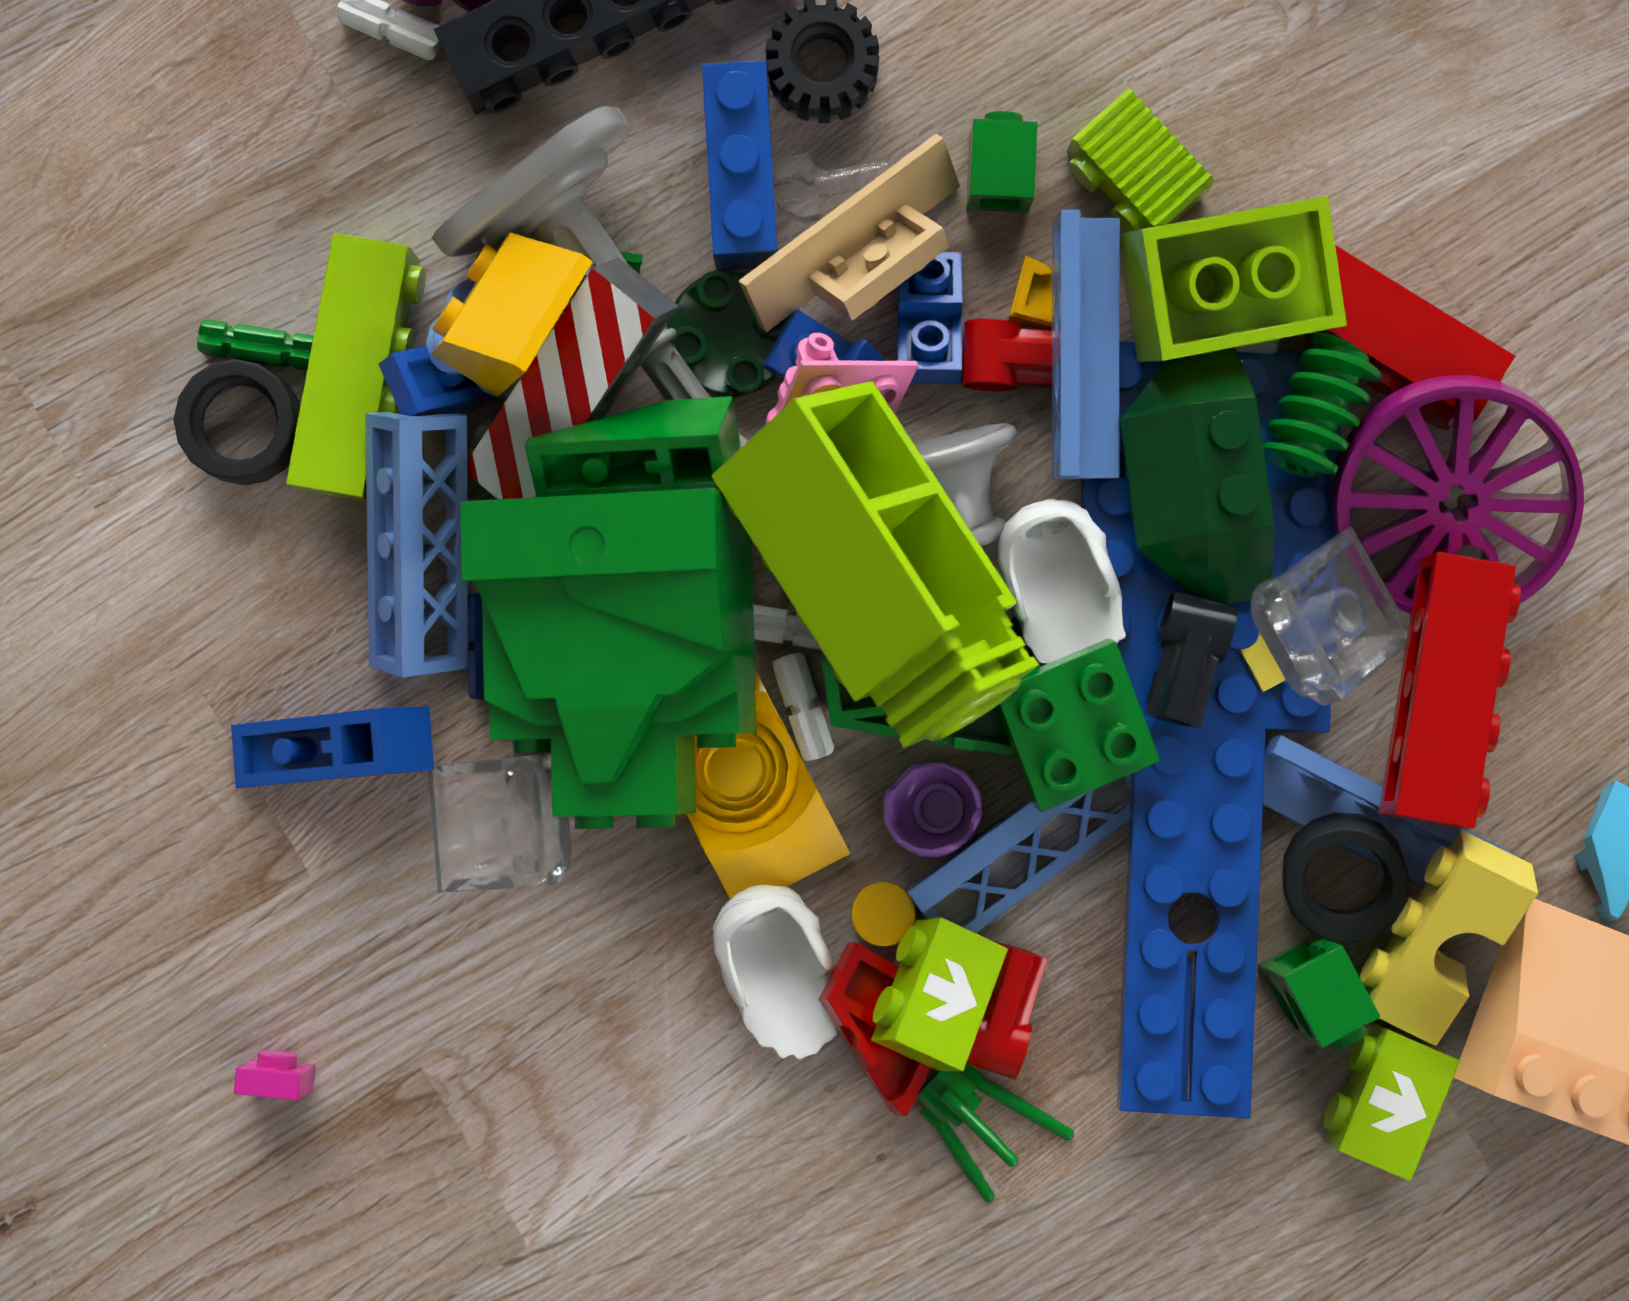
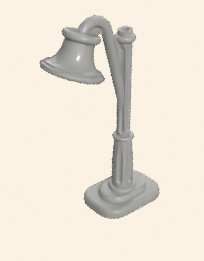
M611 106L599 107L578 118L552 136L448 218L435 231L432 236L433 241L445 255L456 257L476 253L486 243L497 249L509 233H514L527 238L534 236L537 241L581 253L593 261L591 264L593 267L618 257L628 265L616 245L583 201L587 195V187L599 178L607 168V156L628 137L631 129L627 119L618 107ZM665 327L640 366L666 401L711 398L671 343L677 337V331L673 328L667 329ZM1007 423L968 429L914 444L981 547L1000 539L1001 532L1006 523L998 516L993 517L989 492L991 470L999 452L1012 444L1011 441L1017 435L1016 428ZM739 434L740 444L743 447L748 440Z

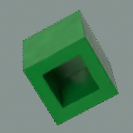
M1009 111L990 112L985 114V119H973L969 136L966 210L1029 212L1034 199L1038 122L1022 121V115Z

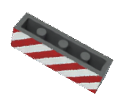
M619 257L595 267L590 265L570 298L569 305L556 321L527 371L500 394L506 402L497 416H489L472 435L469 445L475 450L467 460V474L497 499L536 497L524 446L527 438L604 418L679 306Z

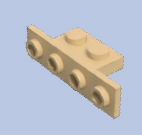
M938 134L933 135L739 280L761 329L768 332L814 296L819 297L853 321L950 247L943 227L923 215L960 187L943 137Z

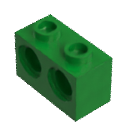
M1313 935L1258 964L1293 1032L1320 1048L1330 1045L1332 1050H1339L1356 1043L1368 1034L1365 1025L1381 1017L1343 945Z

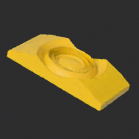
M756 669V734H736V747L697 748V735L695 736L696 813H689L687 816L730 899L738 892L754 885L788 887L851 854Z

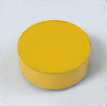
M878 881L865 886L856 895L852 904L851 917L855 930L866 942L876 946H891L899 943L906 930L914 925L915 907L911 897L902 887L892 882Z

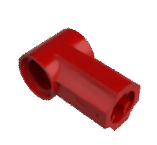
M980 318L965 321L960 385L967 389L990 392L1013 391L1017 389V386L1052 388V331L1021 329V324L1004 319Z
M994 941L1008 948L966 1064L1015 1080L1020 1073L1028 1050L1032 1032V1024L1029 1023L1048 958L1009 944Z

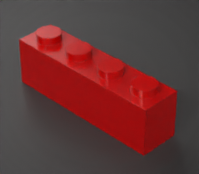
M1335 245L1347 326L1317 332L1343 339L1356 346L1369 357V363L1376 367L1383 375L1380 382L1364 381L1368 386L1389 396L1413 383L1440 376L1470 375L1501 381L1516 357L1515 355ZM1306 333L1302 335L1310 339L1312 333ZM1309 341L1308 346L1311 349H1314L1311 342ZM1455 398L1432 402L1419 408L1423 419L1429 424L1443 430H1450L1453 427ZM1475 400L1473 422L1477 420L1488 400Z
M1438 551L1419 559L1379 815L1456 829H1475L1477 817L1481 818L1484 816L1490 798V782L1488 779L1483 778L1487 752L1491 753L1495 749L1500 734V716L1493 713L1497 687L1501 688L1504 686L1511 663L1510 651L1504 648L1507 623H1512L1515 620L1521 600L1520 586L1514 584L1516 565Z

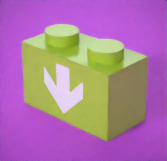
M942 917L917 920L915 926L912 925L906 930L898 945L896 960L900 962L892 986L884 989L875 1005L873 1022L877 1023L871 1041L937 1071H963L1008 948Z
M1372 1022L1368 1034L1354 1043L1351 1048L1347 1066L1353 1071L1343 1094L1335 1093L1327 1106L1323 1119V1128L1328 1131L1324 1140L1342 1153L1411 1182L1460 1060Z

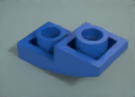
M942 252L922 270L913 274L898 286L897 361H917L919 365L910 384H961L962 252Z

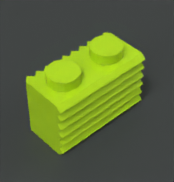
M1129 88L1075 135L1067 150V154L1072 158L1068 166L1074 177L1091 192L1095 191L1098 187L1114 203L1115 206L1111 209V214L1113 218H1120V227L1125 232L1175 223L1206 195L1215 182L1212 175L1205 171L1203 165L1197 163L1195 157L1188 153L1186 147L1179 143L1177 137L1171 135L1169 129L1162 125L1160 119L1155 117L1151 109L1147 108L1143 101L1137 98L1134 91Z

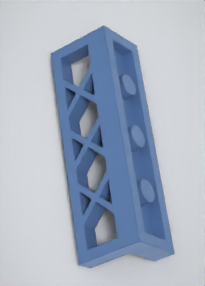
M1060 210L1052 221V479L1119 478L1120 218H1081V210Z
M393 412L366 413L369 666L401 678L468 669V582L462 581L460 502L467 501V415L408 416ZM446 430V455L432 470L422 459V431ZM437 492L446 502V519L436 532L432 534L423 524V507L434 493ZM438 556L447 565V581L433 598L424 589L423 572L433 559ZM438 618L447 628V654L424 657V635Z
M1282 735L1265 738L1263 808L1301 827H1304L1313 819L1335 812L1361 814L1381 823L1399 843L1406 862L1409 882L1422 889L1427 883L1424 880V876L1432 856L1441 846L1449 849L1460 830L1472 834L1515 856L1514 853L1467 829H1456L1379 815L1382 786ZM1338 844V846L1382 868L1380 860L1369 849L1355 844Z
M1132 774L1121 778L1130 791ZM1092 790L1040 812L1034 807L1033 801L1029 797L969 841L965 847L950 855L905 888V890L927 919L941 917L934 908V905L957 888L978 891L975 915L961 926L974 933H978L1129 822L1130 803L1115 814L1090 810ZM1083 796L1081 809L1069 807ZM1059 813L1080 815L1077 839L1073 845L1064 851L1039 847L1041 829L1044 824ZM1089 817L1105 819L1104 822L1086 834ZM1032 834L1030 846L1018 844ZM1009 850L1029 853L1024 881L1013 889L988 885L992 862ZM1038 855L1055 857L1035 872ZM981 871L979 883L967 882ZM986 892L1003 895L984 909Z

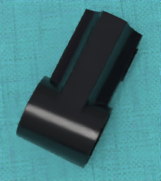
M1172 591L1159 628L1157 645L1161 647V651L1152 677L1144 714L1176 725L1196 729L1201 728L1217 665L1224 661L1231 645L1237 623L1238 608L1179 591Z

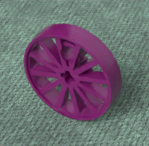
M1449 375L1422 380L1399 389L1381 400L1360 419L1358 428H1353L1347 436L1346 441L1349 443L1347 451H1339L1335 461L1338 470L1335 475L1331 474L1329 485V511L1337 545L1355 575L1373 593L1392 606L1411 614L1414 594L1406 592V590L1417 575L1419 559L1437 551L1456 554L1462 549V546L1472 545V547L1481 549L1480 559L1499 562L1494 546L1479 530V526H1483L1535 558L1525 570L1514 578V584H1518L1521 589L1520 604L1542 589L1554 577L1570 554L1579 533L1584 509V485L1579 462L1567 435L1557 421L1539 403L1522 391L1493 379L1470 375ZM1455 398L1452 444L1445 463L1419 408L1432 402ZM1485 399L1508 406L1505 414L1485 443L1470 457L1475 400ZM1405 416L1424 453L1430 470L1427 472L1410 464L1374 440L1394 421ZM1526 419H1531L1546 434L1548 440L1542 447L1502 467L1492 469ZM1368 456L1414 484L1415 487L1400 490L1352 488V484L1362 458ZM1556 462L1559 463L1562 478V491L1560 493L1530 494L1500 491ZM1458 485L1465 494L1457 497V507L1448 509L1443 501L1449 498V488ZM1351 508L1410 509L1399 519L1363 537L1354 538L1349 512ZM1491 511L1559 513L1548 542L1542 544L1505 522ZM1420 531L1413 546L1394 573L1387 579L1380 577L1365 562L1366 557Z

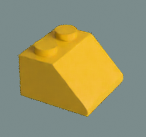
M509 233L497 249L486 243L465 277L475 282L466 299L462 303L455 297H452L432 328L434 332L442 337L431 354L498 397L527 371L593 261L581 253L514 233Z

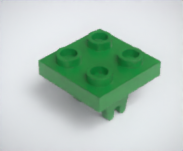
M1107 638L1032 670L1020 679L1021 683L1017 690L996 706L1034 807L1040 812L1160 762L1115 640Z

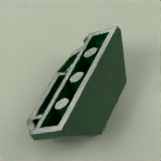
M1236 348L1166 360L1119 420L1136 549L1193 596L1225 605L1271 599L1275 524L1256 395Z

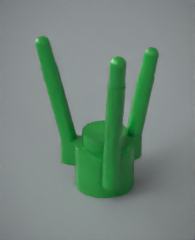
M966 1064L963 1071H936L922 1086L916 1098L925 1106L920 1114L937 1130L970 1182L986 1202L993 1201L995 1194L948 1121L956 1128L964 1122L1007 1166L1015 1167L1018 1164V1157L974 1112L983 1101L974 1092L976 1089L1064 1140H1071L1074 1137V1132L1071 1128L987 1079L973 1066Z

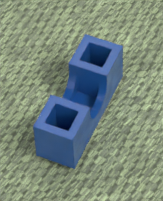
M766 60L702 64L712 247L716 270L721 271L755 269L778 252Z

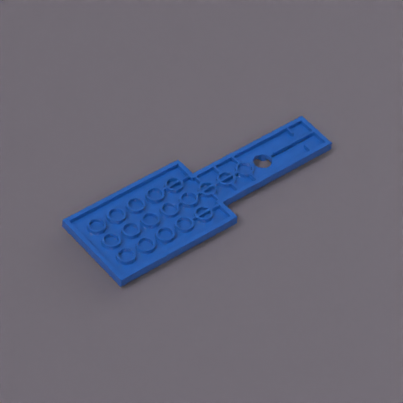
M1119 341V420L1166 362V360L1137 362L1134 342ZM1277 350L1273 354L1237 352L1256 395L1263 443L1272 442L1266 434V428L1269 421L1283 419L1277 411L1280 398L1287 395L1294 396L1288 388V382L1291 375L1303 372L1299 365L1302 352ZM1338 426L1335 432H1337L1340 436L1341 426ZM1120 430L1119 478L1082 479L1081 507L1087 510L1093 522L1106 534L1107 554L1121 589L1122 620L1126 634L1125 639L1120 640L1117 646L1160 762L1132 773L1117 1109L1127 1112L1250 1119L1266 730L1320 734L1330 732L1337 541L1329 511L1331 474L1316 472L1314 477L1305 478L1285 472L1266 462L1275 524L1271 599L1229 605L1238 608L1237 623L1228 653L1224 661L1217 665L1201 728L1196 729L1176 725L1146 715L1144 710L1161 647L1157 645V639L1168 599L1173 590L1189 595L1192 594L1169 578L1136 549ZM1327 449L1324 455L1335 464L1339 451ZM1259 631L1286 679L1262 693L1238 651L1252 646L1259 636ZM1191 892L1207 897L1214 905L1217 913V924L1214 932L1205 941L1197 944H1187L1180 941L1171 932L1168 924V912L1172 903L1181 895ZM1187 951H1195L1189 1099H1187L1193 957L1187 956Z

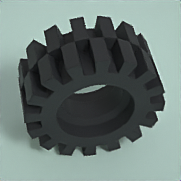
M804 0L803 9L798 11L793 4L785 10V20L781 22L777 19L771 28L772 37L767 39L766 67L770 88L774 96L779 95L781 106L788 112L792 108L796 109L800 119L809 121L810 115L819 116V123H830V116L839 114L840 120L851 116V108L854 106L861 109L867 102L869 91L873 92L875 88L880 58L877 34L872 35L871 22L866 16L860 20L857 17V8L847 2L845 8L842 9L837 7V0H826V5H816L815 0ZM817 39H828L842 47L847 57V66L838 78L830 82L821 83L807 78L802 73L798 65V57L801 50L809 42Z

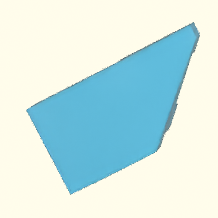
M1617 780L1603 788L1583 839L1586 849L1574 856L1580 871H1589L1602 902L1596 909L1600 918L1609 924L1620 918L1629 903V787Z

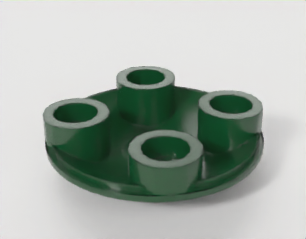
M713 270L702 275L701 278L691 283L678 296L675 303L679 307L667 324V329L673 328L677 331V337L671 343L706 392L716 396L738 397L748 395L762 389L777 377L761 366L789 316L768 332L761 329L739 283V280L747 275L742 272Z

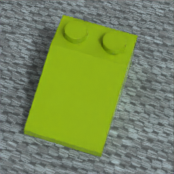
M1328 195L1120 234V255L1137 362L1165 361L1347 326Z

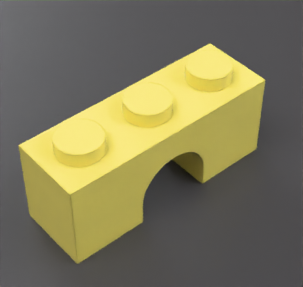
M1460 830L1449 849L1441 846L1434 853L1425 872L1424 880L1427 882L1416 900L1408 898L1398 919L1392 924V933L1394 934L1384 950L1375 948L1370 953L1360 974V979L1381 1016L1379 1019L1434 1046H1437L1469 998L1465 965L1442 954L1438 950L1440 945L1454 935L1474 933L1504 946L1538 895L1532 864L1463 830Z

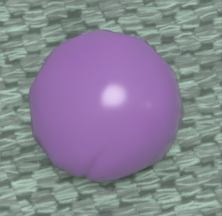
M945 761L922 762L908 766L892 785L885 789L882 797L884 825L899 846L919 857L941 858L956 853L968 844L977 833L983 820V804L980 790L966 771Z

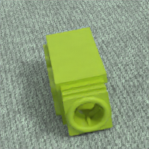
M873 381L794 398L711 475L724 495L729 510L739 519L759 550L764 565L774 574L792 602L799 620L811 632L832 665V670L837 680L846 687L854 702L871 696L877 707L883 708L888 716L886 721L891 728L895 727L901 737L899 741L903 748L924 739L930 741L942 739L975 721L1013 694L1020 686V679L1039 666L1035 658H1030L1024 648L1026 644L1021 637L1017 638L1011 629L1013 624L1005 614L1006 611L1018 602Z

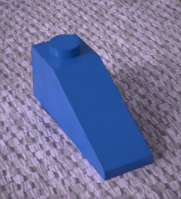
M429 706L376 708L231 725L236 788L434 770Z

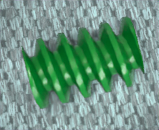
M1322 332L1311 334L1309 341L1314 349L1302 352L1299 359V365L1303 372L1291 375L1288 382V388L1294 396L1287 395L1280 398L1277 411L1283 419L1269 421L1266 434L1272 442L1263 443L1265 461L1285 472L1305 478L1314 477L1316 472L1336 474L1338 466L1324 454L1327 449L1347 451L1349 443L1335 431L1338 426L1358 428L1361 420L1351 413L1347 406L1349 403L1369 405L1372 397L1359 387L1358 383L1360 380L1380 382L1383 373L1369 363V357L1356 346L1343 339Z

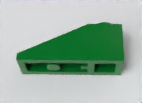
M732 396L667 400L527 438L524 444L536 497L699 488L719 489L711 475L741 448Z

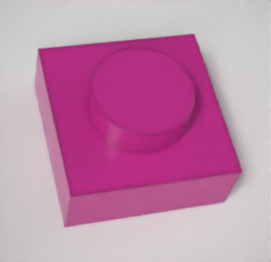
M260 1051L258 1052L257 1060L252 1059L236 1068L233 1094L300 1100L313 1091L315 1066L297 1064V1054Z

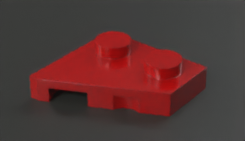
M858 942L847 943L818 1000L889 1111L897 1116L907 1117L931 1068L871 1041L877 1023L873 1022L875 1005L884 989L892 986L899 967Z

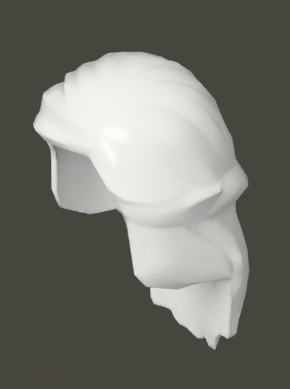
M1048 499L1022 507L1004 525L998 542L997 563L1004 583L1018 602L1012 607V610L1019 620L1025 643L1032 649L1037 660L1040 663L1048 664L1107 638L1115 640L1117 644L1120 640L1125 639L1126 634L1122 620V594L1107 554L1106 534L1093 522L1087 510L1072 501Z
M754 885L738 892L721 908L713 925L714 954L721 968L725 987L738 1006L746 1029L754 1035L760 1046L773 1047L782 1059L790 1055H794L797 1059H802L806 1056L817 1054L823 1044L831 1041L838 1034L834 1023L818 1000L835 968L834 961L821 936L819 917L807 908L799 894L785 886Z

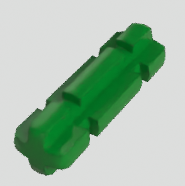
M207 319L202 321L199 326L197 348L206 356L227 358L231 354V357L237 360L285 367L288 362L290 366H294V369L307 370L314 335L295 333L294 337H291L290 334H287V331L236 324L232 328L227 322Z

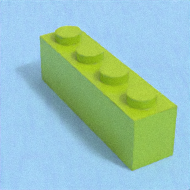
M333 233L286 481L287 485L301 492L367 503L366 413L393 412L401 414L378 364L391 353L413 349L414 330L407 328L411 304H420L425 288V267L419 266L420 259L408 245Z

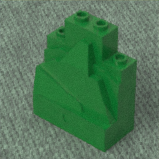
M699 488L461 501L462 581L475 583L482 598L484 700L489 702L490 740L512 741L513 753L551 752L552 817H574L575 829L614 828L613 816L636 815V828L675 827V815L696 813L695 736L697 735V748L736 747V734H756L752 539L739 519L729 510L720 489Z

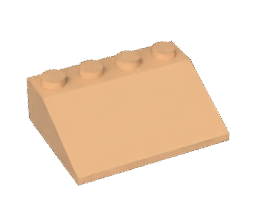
M1535 899L1504 946L1501 945L1454 1078L1499 1098L1629 1145V936Z

